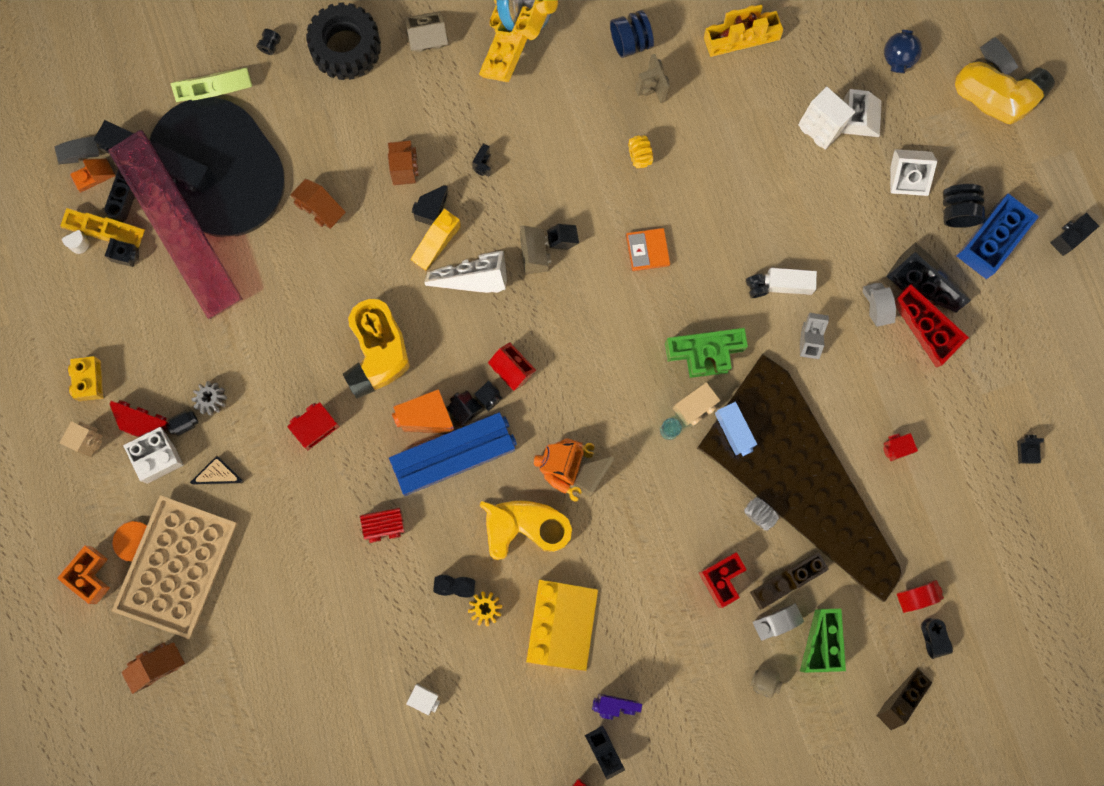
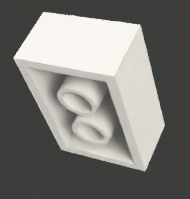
M826 87L810 103L798 125L802 132L810 135L818 146L826 150L842 133L855 114V111Z

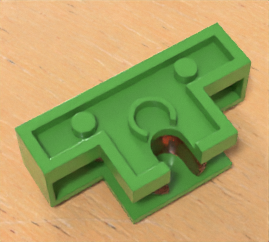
M745 328L670 337L665 341L667 362L687 359L689 378L728 373V370L732 369L729 354L744 352L748 347Z

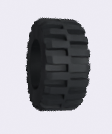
M341 2L336 6L330 4L327 9L324 10L322 8L319 10V15L312 17V24H308V33L306 34L307 46L315 65L318 66L321 72H327L329 77L334 78L337 76L338 80H344L345 77H349V80L355 79L354 76L356 75L360 77L365 75L364 71H370L373 68L372 63H377L378 55L381 52L379 32L370 13H366L365 9L362 7L356 8L355 4L352 3L345 5L344 2ZM341 31H352L361 36L359 44L348 52H335L327 47L330 38Z

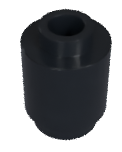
M185 410L169 418L167 428L172 435L180 436L195 428L199 421L192 410Z

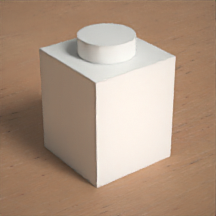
M416 684L407 705L429 715L431 711L435 713L440 703L437 700L439 695Z

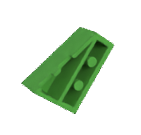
M815 609L799 672L846 671L842 610Z

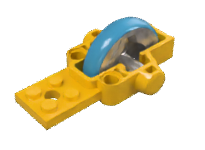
M494 0L496 6L489 24L495 29L496 35L482 64L479 75L487 79L509 82L527 39L533 40L539 35L540 30L546 25L551 14L556 11L558 0Z

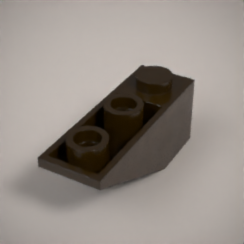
M918 668L915 669L884 703L876 716L890 730L905 725L932 682Z

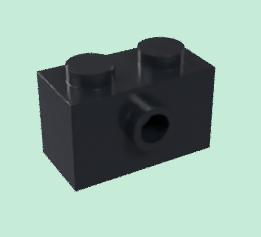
M1086 212L1074 222L1069 221L1062 227L1064 231L1050 243L1064 256L1076 248L1100 226Z

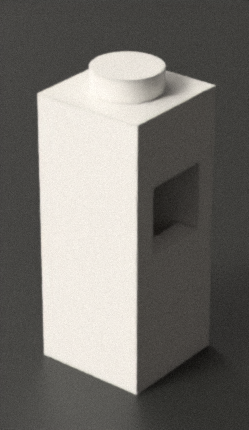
M770 268L767 274H764V283L768 287L769 292L812 295L816 290L817 271Z

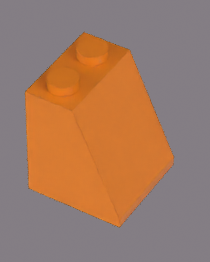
M439 389L393 407L395 412L392 413L395 424L398 428L401 427L404 432L448 434L454 431Z

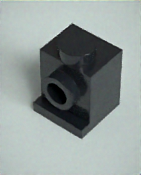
M110 238L105 257L111 262L133 267L134 263L139 259V249L134 244Z
M489 380L474 393L475 399L488 412L503 399L500 396V391Z

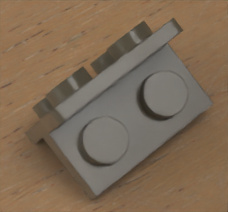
M656 54L651 55L648 70L639 74L636 93L638 96H648L656 91L660 103H663L670 87L668 77L664 76L662 62L660 59H657Z

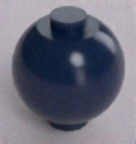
M902 30L901 33L892 35L884 47V57L891 66V72L905 74L906 69L913 67L922 55L920 39L913 35V31Z

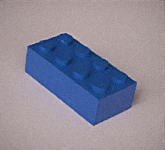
M1008 193L996 204L985 218V222L977 228L956 257L982 277L988 279L996 273L1039 216Z

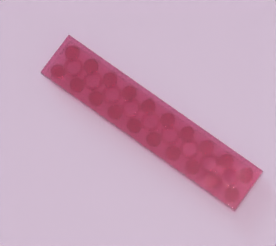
M137 131L109 149L108 152L206 317L212 319L243 300L144 131Z

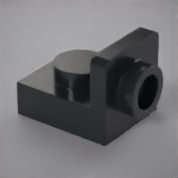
M483 143L472 162V169L480 176L486 175L489 177L491 174V167L487 166L491 158L490 146Z
M1025 435L1024 439L1018 440V463L1040 464V444L1044 443V438H1037V435Z

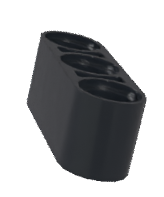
M123 165L118 169L105 205V213L111 219L119 222H124L127 219L141 180L140 175L130 165ZM132 174L129 179H126L127 175ZM123 191H126L124 196L119 197ZM116 209H120L117 214L113 215Z

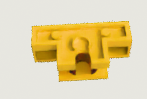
M752 5L745 9L731 10L726 13L724 24L711 25L705 29L704 41L709 56L713 57L780 40L783 27L777 11L761 14L763 6Z

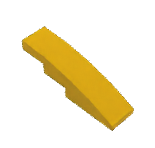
M66 208L60 225L61 228L73 232L80 230L84 235L105 241H110V238H114L118 241L134 244L137 248L140 247L145 232L144 229L107 217L102 218L89 213L84 214Z

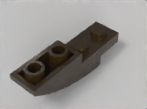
M817 552L762 583V585L750 591V594L761 610L829 569L820 553Z

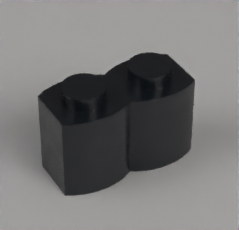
M439 575L434 578L433 592L438 595L451 596L455 594L462 598H470L475 595L476 581L471 578L459 577L454 579L448 575Z

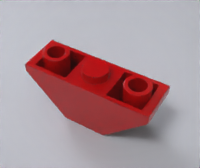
M119 400L118 403L114 401L109 403L119 430L139 438L159 427L164 431L168 430L167 424L169 423L166 421L167 418L162 415L156 414L153 417L148 415V410L137 407L136 410L130 408L131 404Z

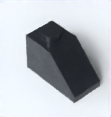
M443 185L419 197L418 203L415 202L412 208L416 221L428 225L433 224L444 208L449 193L448 186Z

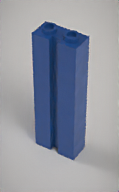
M499 412L389 457L403 495L408 496L515 452L514 446L517 445L513 434H508L506 428L510 426L506 416L502 417Z

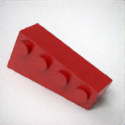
M912 285L906 287L895 298L897 310L936 368L942 366L969 338Z

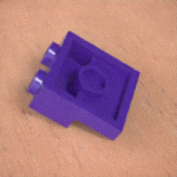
M598 694V698L593 700L592 710L600 713L599 716L601 718L613 720L614 716L619 717L620 709L621 712L629 715H635L636 712L641 713L643 704L638 701Z

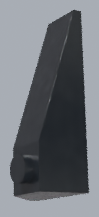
M916 242L899 257L887 274V278L900 289L904 290L909 285H912L925 298L956 313L971 301L969 296L932 256Z

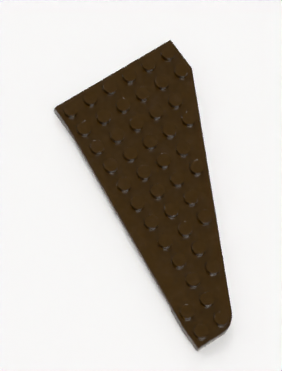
M762 354L727 404L737 403L757 443L752 448L753 452L742 456L741 453L735 455L718 419L697 449L720 464L758 498L767 503L779 516L849 574L861 587L880 601L885 602L900 579V565L791 375L786 369Z

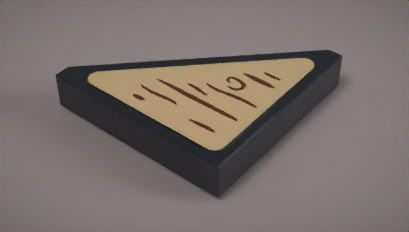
M216 456L190 481L193 485L242 484L244 482L219 456Z

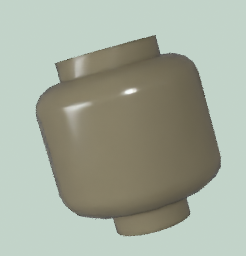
M762 667L759 671H755L751 686H753L755 693L772 698L774 693L779 694L783 682L779 681V673Z

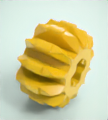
M638 135L629 139L628 150L633 165L636 168H645L652 165L653 152L648 137Z
M483 591L481 592V600L475 594L474 598L478 602H469L470 605L475 606V609H469L468 613L476 612L471 617V620L473 621L479 617L477 625H481L482 620L485 619V625L489 626L488 619L491 618L492 622L496 623L497 621L493 615L501 617L502 614L495 610L503 607L502 605L495 606V603L500 600L499 597L491 601L493 593L490 592L487 599ZM484 603H488L491 612L489 614L486 612L487 615L481 614V604L484 606Z

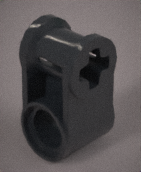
M925 619L921 624V630L930 658L935 659L952 654L953 647L945 623L940 619Z

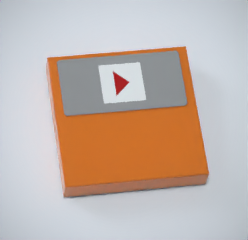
M664 228L626 233L632 271L670 266Z

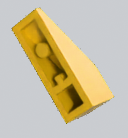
M444 209L431 225L411 260L427 271L461 228L460 219Z

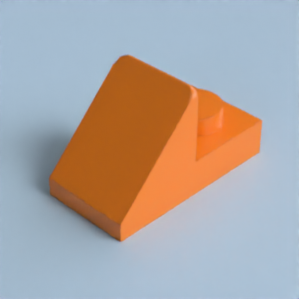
M107 158L83 160L85 167L70 174L80 193L116 176Z

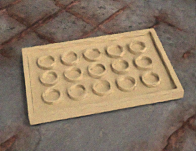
M160 495L114 603L112 612L191 639L238 523Z

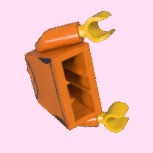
M566 438L546 446L544 455L535 456L534 465L540 468V471L544 474V479L552 487L563 493H569L572 501H578V498L573 496L572 493L577 492L581 494L582 491L579 487L570 488V485H574L583 455L586 458H592L594 453L588 450L593 451L595 446L592 443H587L584 446L581 442Z

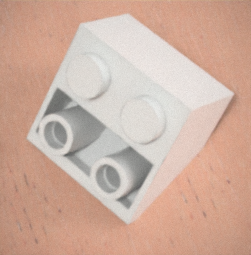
M850 89L844 97V102L855 111V114L842 133L879 137L881 100L869 91Z
M161 427L123 445L139 480L146 484L184 466L176 448Z

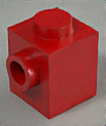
M899 433L888 437L889 441L883 443L884 453L890 461L918 452L911 433L900 436Z

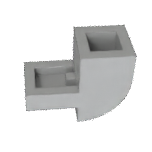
M882 283L863 286V294L870 303L869 316L876 327L895 323L896 305L890 287L885 288Z
M809 313L801 330L800 357L820 359L824 348V333L829 322L828 315Z
M795 603L779 609L773 614L753 621V624L762 641L792 630L801 625L804 620Z

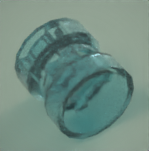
M675 418L666 419L660 427L661 436L666 440L675 439L682 430L681 423Z

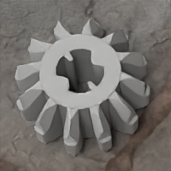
M209 381L206 382L205 387L199 384L198 386L201 390H193V393L197 396L191 398L193 402H196L194 408L200 409L201 414L207 412L210 416L213 415L214 410L220 413L218 407H225L226 404L222 400L227 399V396L223 395L224 388H219L218 383L212 385ZM209 395H211V401H210V402H208V396H209Z
M755 497L744 509L745 514L756 525L766 531L772 528L779 519L778 514L760 498Z

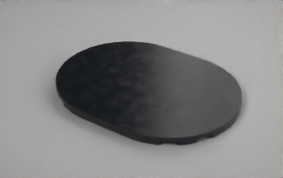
M214 97L193 101L187 100L170 109L154 127L150 141L207 166L213 173L203 194L198 191L195 193L190 192L184 188L185 185L180 183L175 185L169 182L167 177L163 175L158 177L152 174L176 211L194 229L215 237L241 236L261 227L276 212L285 189V173L282 162L256 122L240 106L225 99Z

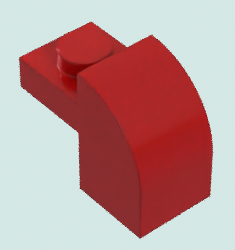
M937 580L897 593L903 613L941 602L940 600L944 599L942 588Z

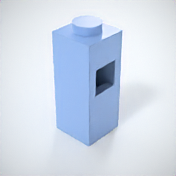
M734 402L717 410L715 415L735 455L741 453L742 456L753 452L752 448L757 443L737 403Z

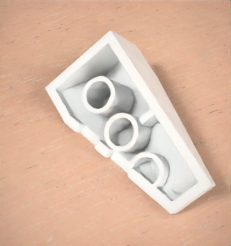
M504 251L479 255V259L469 262L467 259L456 267L449 265L427 272L425 285L485 293H497L505 290L507 274Z

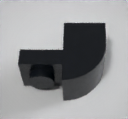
M603 726L585 735L607 780L625 771Z

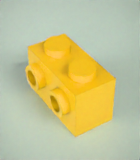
M95 356L70 359L68 373L71 377L72 385L69 386V392L72 398L79 402L103 399L101 360Z

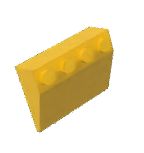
M544 580L538 581L526 658L527 663L582 671L587 670L598 594L597 589Z

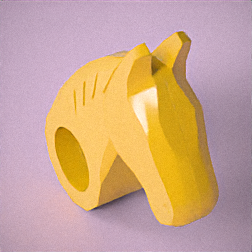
M483 501L480 502V507L487 512L486 526L489 553L495 560L507 557L509 544L518 533H522L543 551L556 552L563 549L571 540L572 527L568 518L548 505L532 501H509L496 505ZM548 520L557 521L563 527V538L556 544H549L540 536V527Z

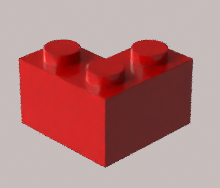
M735 552L699 572L718 608H724L740 598L730 579L747 569L738 553Z

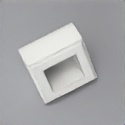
M80 230L62 238L64 245L76 254L84 253L89 247L87 237Z

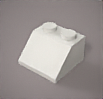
M895 149L891 163L890 192L894 194L928 196L937 164L934 154L927 151Z

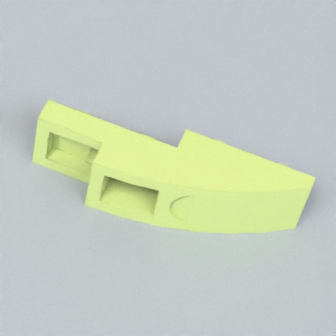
M247 67L170 83L176 102L204 99L252 87Z

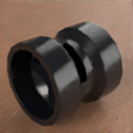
M264 29L261 34L262 39L258 41L256 47L267 55H274L276 51L275 46L279 44L281 36L273 30Z
M757 274L746 278V284L750 287V298H759L769 294L768 287L764 283V274Z

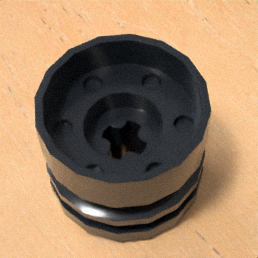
M959 184L944 189L943 206L946 207L943 210L944 225L953 228H966L984 223L985 207L982 205L984 203V187L976 184Z

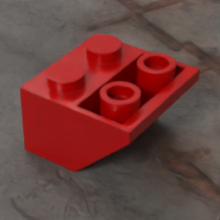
M320 402L306 408L307 412L292 418L287 426L307 451L339 428V425Z

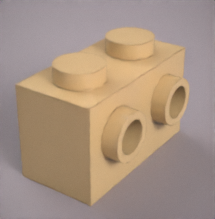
M706 382L675 404L673 409L686 427L690 424L695 426L703 420L701 417L707 412L710 415L718 409L717 404L720 402V399Z
M71 421L60 444L92 457L94 451L99 449L103 436L97 433L98 429L82 421L78 424Z

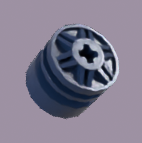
M643 10L636 11L635 14L630 13L628 20L624 16L610 20L612 40L621 58L634 55L636 48L639 52L653 48L652 28Z

